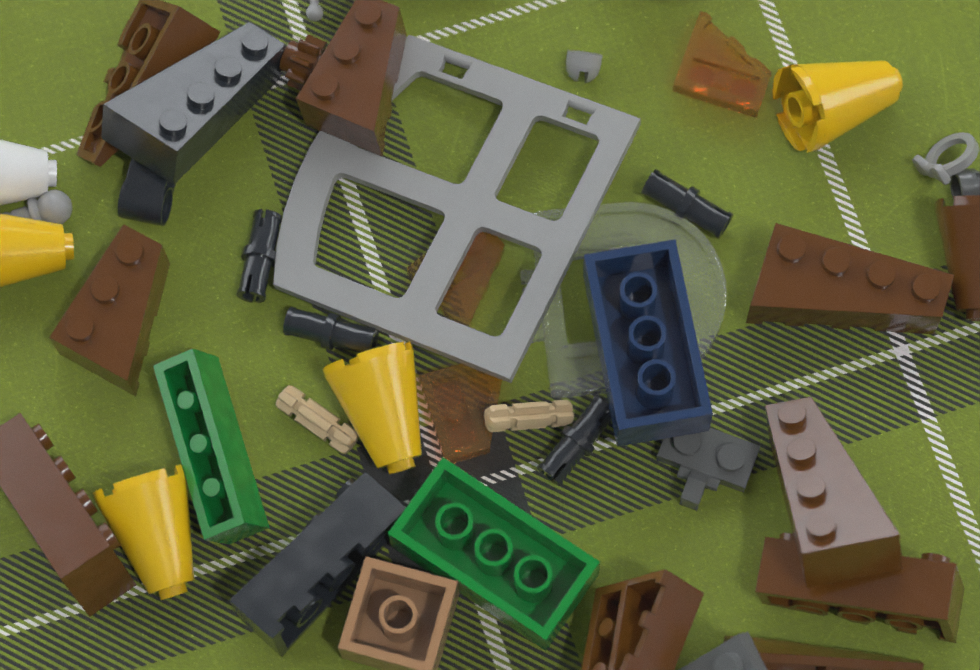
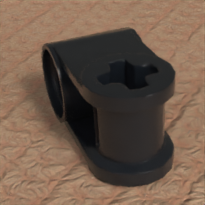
M132 158L126 180L119 194L118 216L124 219L165 226L171 213L176 184H171Z

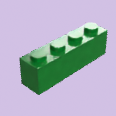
M192 348L154 365V371L203 539L232 544L270 528L219 357Z

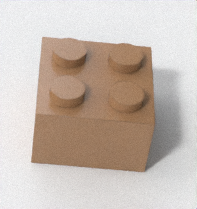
M365 556L338 646L342 659L381 670H438L460 594L458 581Z

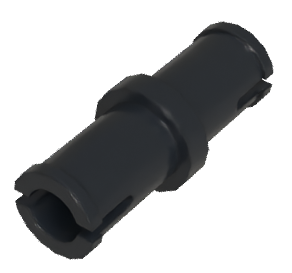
M657 169L651 173L641 192L644 196H648L674 211L675 218L680 221L688 219L715 235L718 239L723 235L734 215L700 196V190L691 186L688 189L660 173Z
M262 209L254 211L248 245L243 247L241 253L244 266L236 295L241 300L253 303L254 295H256L257 303H262L266 300L271 267L275 266V246L282 216L272 210L266 209L265 218L262 217Z
M293 306L288 309L283 325L284 335H292L319 342L322 348L328 350L338 347L361 353L376 348L379 338V330L343 321L338 314L330 313L327 317L296 309Z
M594 396L592 402L571 427L565 426L560 432L562 439L544 461L537 466L541 474L547 473L545 477L557 486H561L563 480L584 455L590 456L595 450L593 443L612 421L610 410H608L609 404L603 399Z

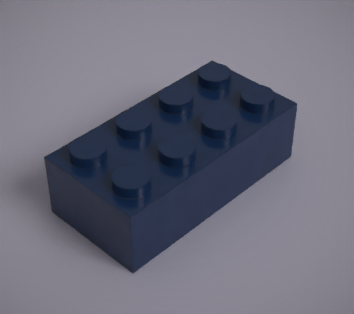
M676 239L584 254L583 278L617 447L709 431L713 412Z

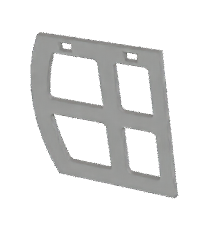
M409 35L406 37L398 81L394 86L392 100L416 78L426 77L497 103L503 107L464 182L453 184L319 131L295 177L283 212L276 246L274 286L279 291L404 341H410L414 345L512 383L641 125V119ZM448 62L467 69L463 79L443 73L445 63ZM572 107L591 114L587 125L566 118L568 108ZM538 121H546L599 142L562 217L556 221L548 220L496 199L533 125ZM347 178L445 217L404 296L400 298L389 296L315 266L326 208L335 182L338 179ZM481 232L501 237L537 251L542 255L504 332L496 337L437 314L475 237Z

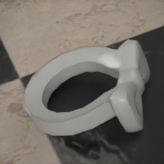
M956 133L936 143L925 159L920 155H916L912 161L921 175H928L947 185L950 183L951 176L962 172L973 163L979 153V146L971 134ZM960 143L967 145L964 153L956 160L944 165L937 164L938 157L948 147Z

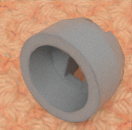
M568 50L566 57L568 76L577 82L579 73L582 71L585 72V83L594 80L601 68L602 55L586 51Z

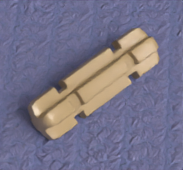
M288 385L282 390L276 401V407L289 417L292 414L296 415L294 420L321 440L326 441L327 438L331 440L329 445L341 454H347L355 446L359 436L353 427L347 423L340 425L338 423L340 418L313 399L309 398L307 401L303 399L305 394L296 387Z
M554 400L552 403L541 401L515 403L512 406H507L506 404L491 405L485 409L484 419L485 427L488 431L501 432L506 429L514 431L546 428L548 425L551 427L567 426L573 422L574 413L570 401Z

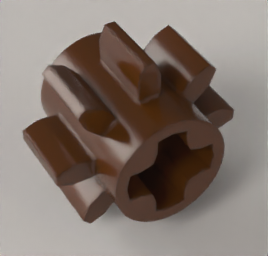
M309 34L306 36L305 41L300 39L299 42L295 40L289 42L280 61V70L286 72L285 78L289 79L288 86L301 91L326 50L327 42Z

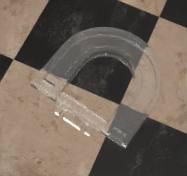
M637 202L600 205L573 260L584 259V254L676 239L702 360L713 346L719 334L727 299L725 274L714 247L705 235L690 221L668 209ZM566 208L538 211L532 214L556 221L562 217ZM534 251L535 266H537L542 256L537 251ZM535 269L520 271L522 285L528 284ZM560 285L541 323L542 327H539L532 343L545 342L551 397L566 398L606 393L596 341L568 344Z

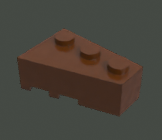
M355 0L296 98L306 125L379 156H383L385 146L384 135L387 120H390L391 101L395 83L398 81L407 36L399 7L382 0Z
M123 224L49 337L60 355L135 397L137 396L140 384L138 379L144 356H147L150 345L149 336L154 317L158 313L170 266L165 250L160 243Z
M666 569L596 588L582 670H674L704 593Z

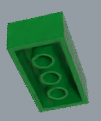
M444 457L441 458L388 532L391 547L431 574L458 581L459 592L545 651H547L596 580L600 570V561Z

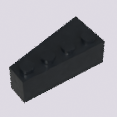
M366 472L357 480L354 478L349 479L337 492L335 501L323 512L316 514L291 543L229 600L241 621L283 657L359 575L365 556L374 558L390 541L388 532L406 507Z

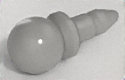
M49 190L43 193L38 200L29 198L27 201L28 208L22 207L12 210L11 213H1L63 224L72 214V202L64 192Z

